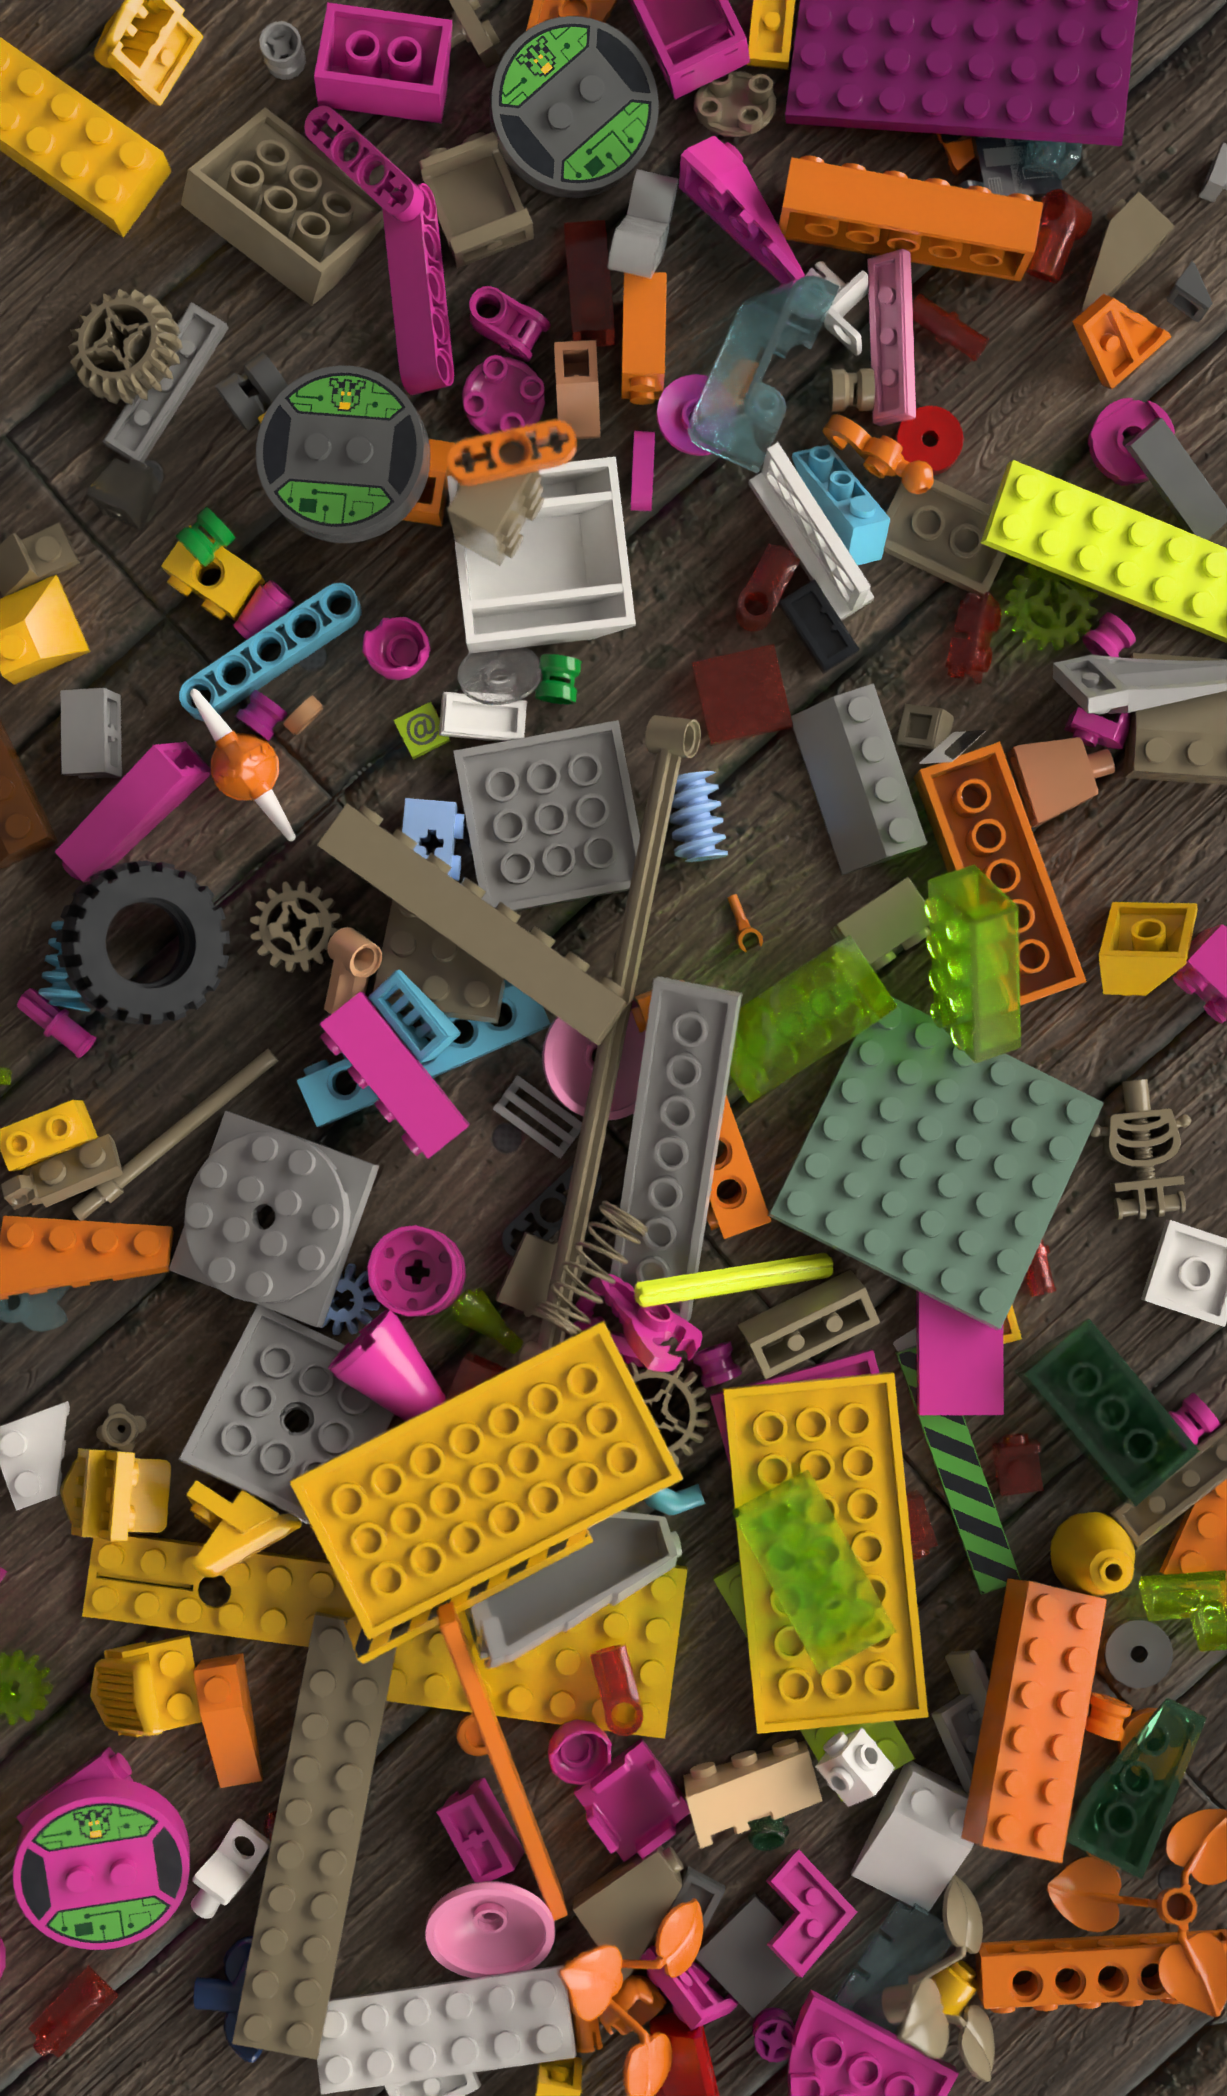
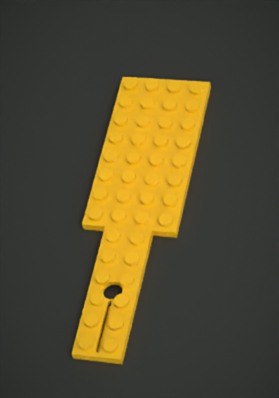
M128 1533L127 1541H110L93 1537L83 1617L309 1647L316 1612L348 1618L356 1616L328 1560L260 1551L220 1574L230 1585L231 1595L224 1605L213 1607L205 1604L200 1598L198 1589L204 1576L199 1574L192 1565L205 1544ZM676 1565L615 1606L611 1604L606 1605L568 1631H561L512 1662L503 1663L494 1668L487 1669L485 1667L484 1660H488L489 1657L480 1659L465 1610L460 1612L458 1617L496 1716L559 1725L580 1719L592 1721L603 1731L665 1739L687 1566ZM132 1581H140V1582H147V1583H154V1584H162V1585H169V1586H176V1587H184V1588H191V1586L193 1585V1590L183 1589V1588H176V1587L161 1586V1585H154V1584L139 1583V1582H132ZM439 1624L397 1646L387 1701L472 1713Z

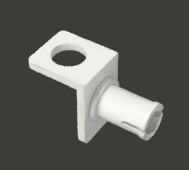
M819 261L815 264L819 271L816 272L811 268L806 274V284L828 302L823 307L824 327L852 353L858 356L862 352L861 335L843 317L868 293V274L862 270L849 283L845 284L823 261Z
M237 1819L217 1851L192 1879L200 1887L199 1892L191 1901L193 1911L198 1916L208 1919L216 1914L220 1904L227 1905L254 1873L271 1845L270 1840L242 1819ZM245 1836L250 1839L255 1848L254 1855L245 1856L241 1854L235 1846V1838Z

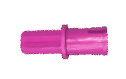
M33 988L25 991L19 998L17 1007L45 1029L44 1035L46 1037L52 1035L72 1051L77 1058H81L92 1047L96 1037L68 1016L69 1011L67 1009L61 1011L56 1006L49 1005V1000L39 995L38 991Z

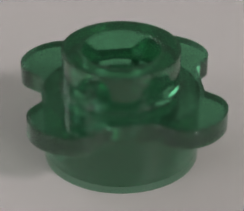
M770 1815L748 1822L750 1830H747L750 1833L748 1840L754 1848L761 1851H770L783 1845L786 1836L790 1832L789 1827L783 1824L784 1816L773 1820Z

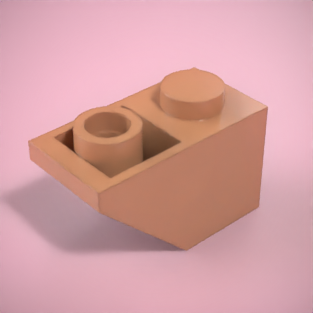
M596 340L554 342L558 420L564 421L571 426L576 439L601 438Z

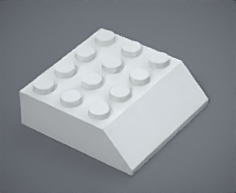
M616 457L573 461L561 466L539 470L540 475H542L541 486L543 491L541 497L544 498L543 505L533 521L529 519L525 521L520 531V534L523 535V540L513 558L506 556L501 566L455 541L466 643L469 654L591 640L636 626ZM447 476L451 504L461 484L456 482L452 476Z

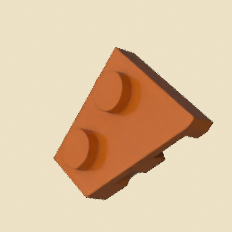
M1105 294L1101 295L1072 321L1101 384L1110 389L1117 386L1171 338L1168 331L1157 327L1149 322L1147 318L1128 309L1123 303Z

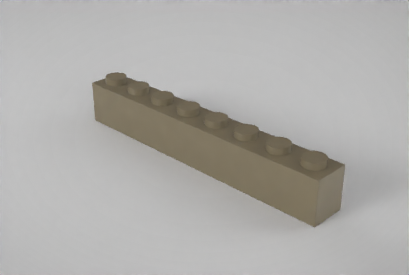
M349 804L344 806L317 846L598 1046L601 1045L629 1005V1003L621 998L625 992L623 988L606 976H603L600 982L586 973L590 967L588 963L571 951L565 957L561 956L551 948L555 943L554 939L535 926L530 933L516 924L521 917L502 902H499L496 908L492 907L482 899L486 893L485 890L466 877L461 884L447 875L452 868L432 853H430L427 859L423 858L413 850L418 844L399 829H396L392 835L379 826L383 818L362 804L358 811Z

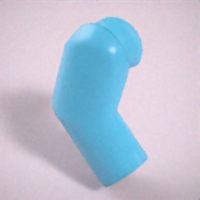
M699 1484L677 1492L665 1488L643 1499L649 1507L667 1515H677L705 1504Z

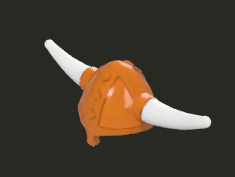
M192 689L190 696L217 746L211 758V775L215 785L226 796L233 799L255 801L287 840L294 841L296 836L272 790L279 776V759L273 747L265 739L256 735L236 734L197 689Z

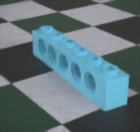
M504 980L505 989L502 1003L511 1007L513 1013L511 1021L506 1026L497 1027L489 1022L448 1017L453 1024L460 1020L469 1021L474 1029L473 1037L465 1044H458L453 1041L437 1057L421 1064L431 1077L434 1078L548 1028L551 1024L543 1006L507 980ZM423 1017L419 1018L423 1025L426 1021ZM432 1030L426 1037L433 1040L437 1035ZM344 1054V1060L330 1066L326 1059L303 1069L306 1076L297 1080L317 1127L326 1126L369 1107L379 1099L369 1085L362 1089L357 1084L354 1092L349 1095H342L338 1092L335 1085L336 1078L340 1073L347 1071L352 1066Z

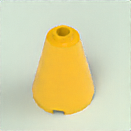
M1102 1512L1079 1513L1070 1516L1058 1526L1050 1545L1051 1562L1055 1575L1066 1588L1074 1592L1099 1597L1122 1591L1130 1584L1134 1573V1544L1126 1531L1113 1517Z

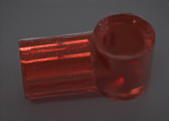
M1054 189L1048 192L1041 200L1043 202L1040 220L1042 226L1037 237L1035 253L1025 271L1032 277L1056 284L1061 277L1074 241L1081 239L1088 232L1092 223L1091 210L1062 189Z
M768 544L750 580L740 593L735 616L738 624L745 630L754 632L767 627L780 599L798 568L800 559L780 545ZM756 600L765 606L766 612L762 615H751L746 611L744 605L749 601Z
M626 1644L612 1645L591 1652L590 1658L605 1712V1722L614 1734L629 1736L641 1727L644 1711ZM624 1702L631 1704L637 1712L636 1717L628 1723L617 1721L612 1714V1710L617 1704Z

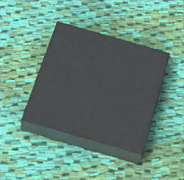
M755 1892L701 1944L696 1959L753 2018L796 1977L767 1946L785 1923Z

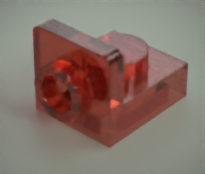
M1013 1433L1002 1436L1003 1442L992 1444L998 1490L1001 1496L1044 1491L1038 1452H1041L1039 1441L1034 1438L1028 1439V1433Z

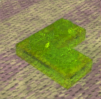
M1226 1570L1140 1577L1139 1589L1148 1621L1191 1618L1200 1652L1227 1650Z

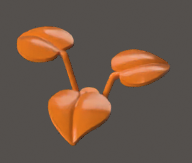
M1227 1809L1200 1810L1183 1817L1174 1824L1168 1833L1165 1851L1172 1863L1184 1867L1180 1874V1887L1162 1890L1156 1900L1118 1895L1122 1884L1119 1873L1108 1861L1097 1857H1084L1071 1862L1047 1884L1048 1895L1057 1911L1073 1925L1090 1932H1103L1115 1927L1119 1921L1118 1904L1156 1908L1158 1916L1164 1922L1178 1926V1939L1180 1941V1944H1172L1166 1947L1159 1958L1158 1975L1163 1988L1173 1999L1183 2005L1199 2010L1211 2017H1218L1221 2014L1227 2000V1953L1219 1940L1210 1933L1199 1932L1187 1939L1186 1932L1189 1930L1188 1923L1195 1918L1197 1913L1196 1900L1189 1892L1191 1889L1189 1885L1190 1873L1197 1882L1205 1885H1216L1227 1880Z
M695 1898L675 1906L662 1920L655 1942L656 1953L659 1957L655 1960L622 1959L620 1951L616 1947L605 1944L580 1953L574 1960L558 1970V1974L567 1989L571 2007L577 2017L590 2021L598 2017L608 2007L639 2036L640 2044L630 2049L624 2065V2087L627 2096H654L658 2092L671 2067L672 2046L669 2038L663 2033L657 2032L649 2038L648 2032L611 1999V1996H615L622 1986L623 1974L620 1971L621 1968L661 1969L664 1966L666 1975L671 1978H676L687 1971L696 1959L703 1936L702 1911L699 1902Z

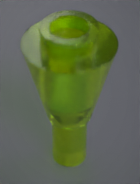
M481 1287L474 1292L470 1289L465 1290L454 1303L452 1308L457 1311L453 1317L454 1321L489 1338H495L512 1354H515L523 1345L524 1341L504 1325V1320Z

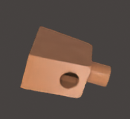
M1079 737L1014 746L1007 753L1031 828L1037 827L1092 799L1098 794L1095 778L1115 772L1114 761L1108 749L1087 755L1083 741Z

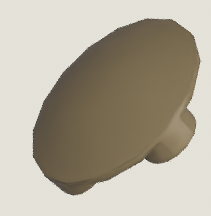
M730 72L700 87L695 94L694 111L699 122L709 131L730 137H742L758 132L769 124L776 109V97L773 93L771 78L764 74L752 75L746 72Z

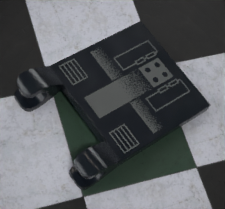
M941 134V139L945 144L972 138L980 182L973 180L963 181L959 184L960 188L966 189L969 186H982L988 188L993 194L1008 196L1013 193H1021L1032 198L1056 196L1063 193L1055 146L1052 141Z

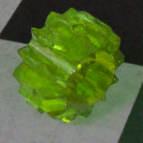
M22 1650L13 1652L11 1659L5 1653L0 1654V1717L6 1713L9 1726L15 1725L20 1716L26 1722L32 1721L36 1716L35 1710L43 1711L48 1705L44 1695L50 1694L53 1690L52 1684L42 1681L50 1673V1668L43 1667L37 1670L34 1666L39 1661L38 1655H32L25 1662ZM13 1680L20 1683L17 1695L11 1691Z

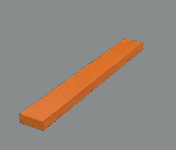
M453 1601L438 1607L439 1610H437L440 1630L544 1902L549 1908L554 1921L566 1917L568 1913L561 1885Z

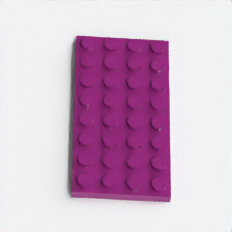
M800 0L785 112L786 123L1122 146L1138 0Z

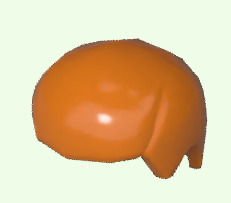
M630 1975L622 1982L619 1992L615 1996H611V1999L640 2026L655 2017L667 2003L657 1986L649 1978L642 1975ZM608 2007L599 2015V2020L609 2035L614 2034L611 2026L621 2035H626L633 2031Z

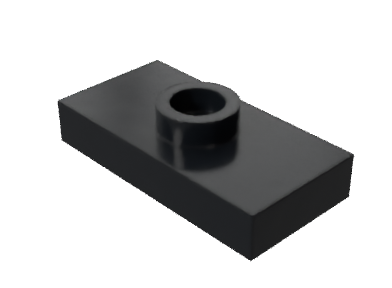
M815 579L779 601L778 605L823 674L859 652V647Z

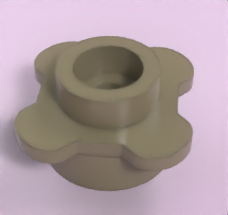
M114 1404L108 1410L109 1417L104 1421L103 1425L97 1428V1438L101 1442H107L109 1445L117 1447L118 1451L132 1452L135 1448V1439L147 1427L146 1419L142 1415L134 1416L127 1412L123 1404ZM124 1425L125 1432H119L118 1426Z

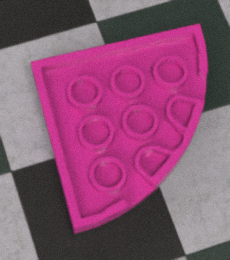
M810 1990L799 2013L791 2041L787 2073L788 2095L947 2096L959 2073L954 2065L941 2058L933 2059L925 2056L914 2046L899 2040L894 2033Z

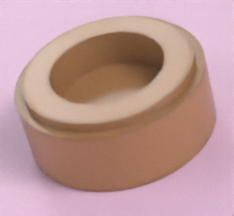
M312 695L285 720L283 725L293 735H298L323 711V705Z

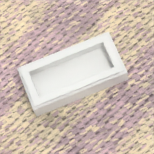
M443 692L439 736L495 742L524 738L527 701Z

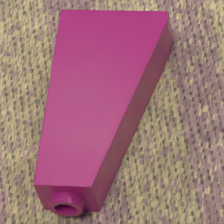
M186 742L153 745L55 851L63 860L62 866L65 871L73 878L84 883L88 882L90 876L98 871L106 870L117 864L211 775V768Z

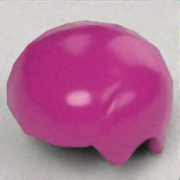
M407 617L382 618L380 624L375 629L365 632L362 652L374 671L387 679L403 680L415 675L425 665L429 658L430 641L421 625Z
M576 1719L564 1723L553 1733L549 1741V1766L554 1775L564 1782L585 1785L600 1776L611 1765L612 1743L607 1734L592 1721Z

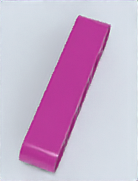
M425 183L417 184L423 192L424 205L420 214L415 219L402 222L382 208L399 372L403 386L410 395L448 387L454 381L437 207L434 195ZM399 190L390 193L400 201L401 205L407 200L405 195Z

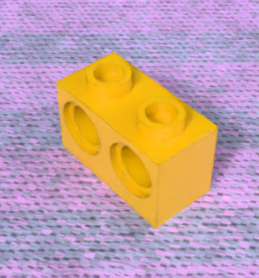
M71 1100L1 1128L0 1151L8 1171H21L93 1141L98 1136L84 1101Z

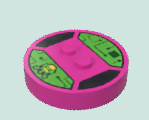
M95 1778L68 1785L42 1801L33 1810L22 1827L16 1846L13 1869L14 1891L19 1906L25 1916L39 1931L55 1941L68 1946L89 1950H104L126 1946L146 1938L172 1917L187 1890L190 1872V1845L187 1829L177 1810L165 1797L140 1783L119 1778Z

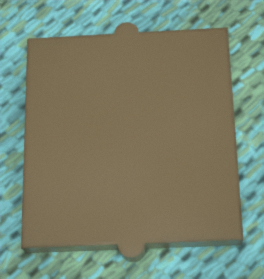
M525 1232L495 1298L496 1301L522 1310L526 1317L535 1315L542 1318L534 1311V1308H536L537 1302L546 1301L558 1240L552 1243ZM581 1256L579 1264L586 1267L587 1261ZM578 1269L577 1278L579 1280L583 1273V1270Z

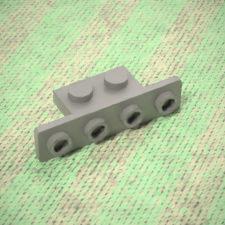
M974 1650L952 1651L945 1656L961 1695L931 1714L965 1793H969L989 1685L985 1665Z

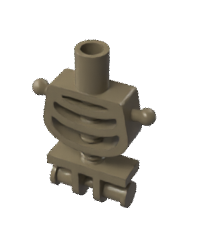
M1148 1079L1124 1081L1122 1086L1126 1113L1107 1115L1105 1127L1094 1124L1090 1135L1093 1137L1104 1136V1150L1109 1159L1121 1165L1135 1166L1137 1168L1136 1172L1138 1174L1136 1176L1139 1177L1137 1180L1110 1183V1190L1113 1192L1133 1191V1199L1120 1200V1198H1114L1116 1219L1121 1220L1125 1216L1134 1215L1138 1219H1145L1146 1210H1154L1156 1217H1164L1165 1212L1170 1211L1184 1213L1186 1211V1201L1183 1191H1177L1176 1194L1164 1195L1163 1191L1164 1186L1185 1184L1184 1176L1176 1175L1156 1178L1153 1166L1166 1162L1177 1154L1181 1145L1178 1128L1188 1127L1191 1124V1118L1183 1114L1175 1119L1173 1111L1169 1108L1151 1110ZM1149 1117H1155V1119L1150 1122L1149 1120H1147ZM1127 1119L1132 1120L1130 1124H1126L1123 1121ZM1163 1126L1164 1129L1161 1133L1152 1138L1149 1137L1151 1136L1149 1133L1151 1129ZM1117 1130L1131 1131L1133 1133L1132 1138L1134 1139L1127 1140L1121 1138ZM1167 1141L1166 1148L1159 1155L1153 1157L1151 1155L1153 1153L1151 1151L1152 1146ZM1116 1145L1135 1147L1133 1149L1136 1156L1135 1160L1121 1155ZM1151 1188L1153 1199L1151 1201H1145L1144 1189Z

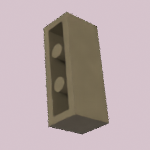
M850 1269L737 1326L752 1359L764 1378L768 1379L879 1324L880 1321L866 1288Z

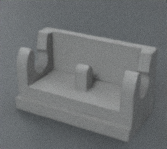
M106 688L60 690L62 775L79 776L81 779L122 778L121 695Z

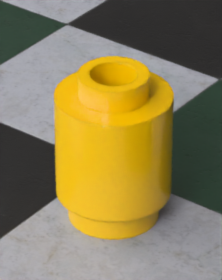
M961 1959L930 1978L938 1987L944 2014L960 2016L979 1987L974 1979L976 1972Z

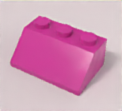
M327 3L314 74L318 106L442 124L448 88L452 20Z

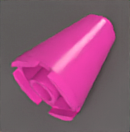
M389 1309L384 1310L359 1331L360 1335L351 1344L348 1342L328 1366V1369L335 1377L404 1421L446 1400V1396L398 1316Z

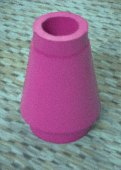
M270 579L264 586L259 584L233 626L248 640L288 613L295 602L279 585Z

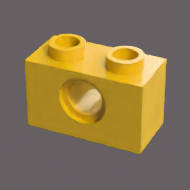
M206 536L212 543L215 542V541H213L212 539H210L208 536ZM178 541L161 565L170 576L167 581L170 586L186 597L193 592L205 601L201 606L220 620H223L227 615L234 621H237L259 584L263 585L265 582L259 571L224 547H220L215 552V559L204 567ZM207 570H221V577L216 584L205 586L201 583L202 576Z

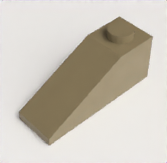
M1140 192L1128 203L1122 198L1106 215L1105 219L1109 223L1101 236L1076 318L1101 295L1105 294L1112 297L1163 245L1174 229L1175 225Z

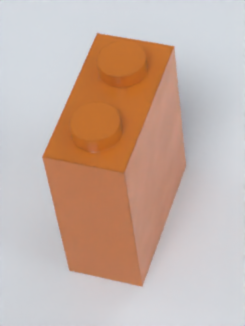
M654 272L651 278L624 273L621 399H630V402L633 404H652L655 402V399H660L664 390L667 273Z

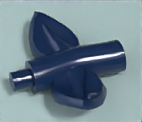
M247 1936L237 1940L224 1957V1973L228 1980L196 1978L194 2008L226 2012L223 2031L227 2042L243 2060L254 2063L261 2055L263 2049L232 2044L253 1936Z

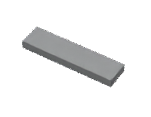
M192 302L177 324L181 332L177 337L181 340L183 348L175 352L179 356L181 364L169 367L173 379L163 378L159 382L162 392L154 388L148 390V401L136 395L132 405L128 403L125 405L103 440L106 447L139 467L144 463L229 329L225 322Z

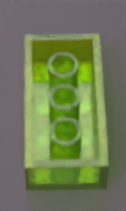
M975 865L929 879V898L925 900V909L930 919V934L927 936V945L932 956V969L929 970V981L934 995V1004H931L930 1007L934 1023L937 1027L943 1028L951 1036L956 1048L963 1050L975 1064L1021 1048L1018 906Z
M851 935L740 1007L730 1075L749 1104L875 1024L898 1007Z
M808 1469L732 1510L741 1531L819 1674L897 1632Z

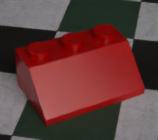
M675 2012L653 2017L650 2020L649 2038L657 2032L663 2033L669 2038L672 2046L671 2067L656 2096H720L704 2026L702 2025L691 2030L686 2023L676 2016Z

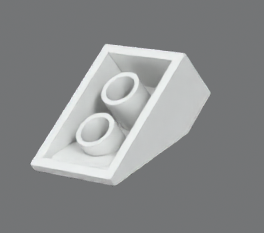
M913 1761L906 1763L851 1871V1876L928 1914L974 1845L972 1842L961 1839L969 1793H965L962 1786Z

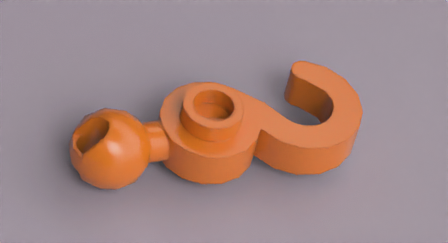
M838 414L832 415L823 428L825 437L838 449L843 450L847 443H849L865 460L863 463L865 469L874 476L884 478L886 475L891 477L898 475L901 477L904 488L910 493L917 495L926 493L934 483L932 467L927 462L920 460L906 461L901 454L903 448L892 438L885 435L880 439L871 437L858 424Z

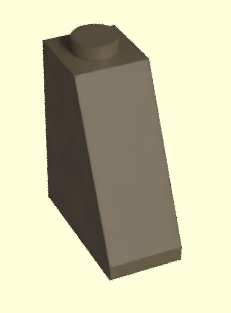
M660 1845L644 1858H641L637 1852L573 1897V1911L597 1946L609 1944L620 1951L622 1959L639 1960L682 1888L680 1871L684 1867L670 1846L664 1850L662 1845ZM621 1968L623 1981L630 1976L634 1968Z

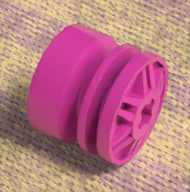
M417 1225L399 1227L384 1235L373 1248L367 1266L369 1285L376 1299L392 1312L406 1316L436 1315L449 1308L462 1293L466 1279L465 1259L457 1244L441 1232ZM423 1260V1267L430 1269L429 1277H422L421 1284H418V1277L411 1276V1269L419 1267L420 1261Z

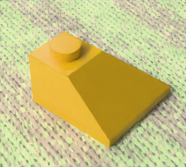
M57 575L0 598V672L12 684H18L91 652Z
M1112 902L1099 952L1103 994L1146 996L1185 966L1198 911L1197 903Z

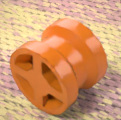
M1092 1692L1089 1701L1091 1710L1086 1718L1085 1729L1107 1739L1122 1741L1125 1735L1122 1727L1124 1719L1131 1715L1133 1707L1111 1696Z

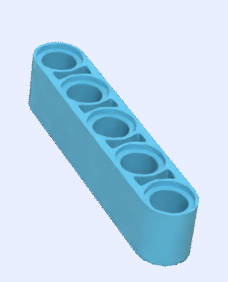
M334 583L325 587L189 678L179 691L181 705L195 719L204 721L198 709L192 706L190 691L192 689H197L198 691L208 690L211 692L209 704L221 715L248 697L254 689H260L354 626L361 616V605L355 591L344 583ZM340 597L350 599L351 607L346 613L336 615L330 611L331 604L335 599ZM311 620L316 623V630L312 636L308 638L296 636V628L301 622ZM266 645H280L281 653L276 660L266 662L261 659V652ZM232 668H245L246 677L240 684L230 685L227 683L226 676Z

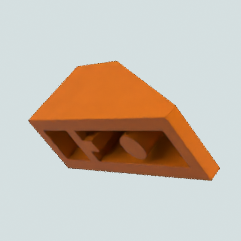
M240 1653L201 1660L193 1673L200 1716L220 1788L263 1781L244 1654Z

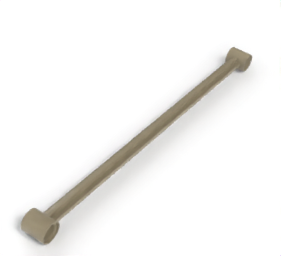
M654 715L649 720L646 728L645 743L647 750L657 755L611 978L614 983L625 990L621 998L629 1003V1005L601 1045L597 1047L550 1282L558 1281L575 1287L576 1282L564 1271L562 1263L566 1261L580 1263L581 1255L577 1252L575 1243L584 1242L681 758L694 757L700 745V726L693 719ZM566 1265L577 1277L578 1268ZM549 1284L546 1302L570 1311V1307L552 1291ZM554 1285L572 1303L574 1292ZM547 1307L568 1320L569 1315ZM543 1318L538 1342L529 1341L525 1344L518 1364L564 1341L565 1332Z

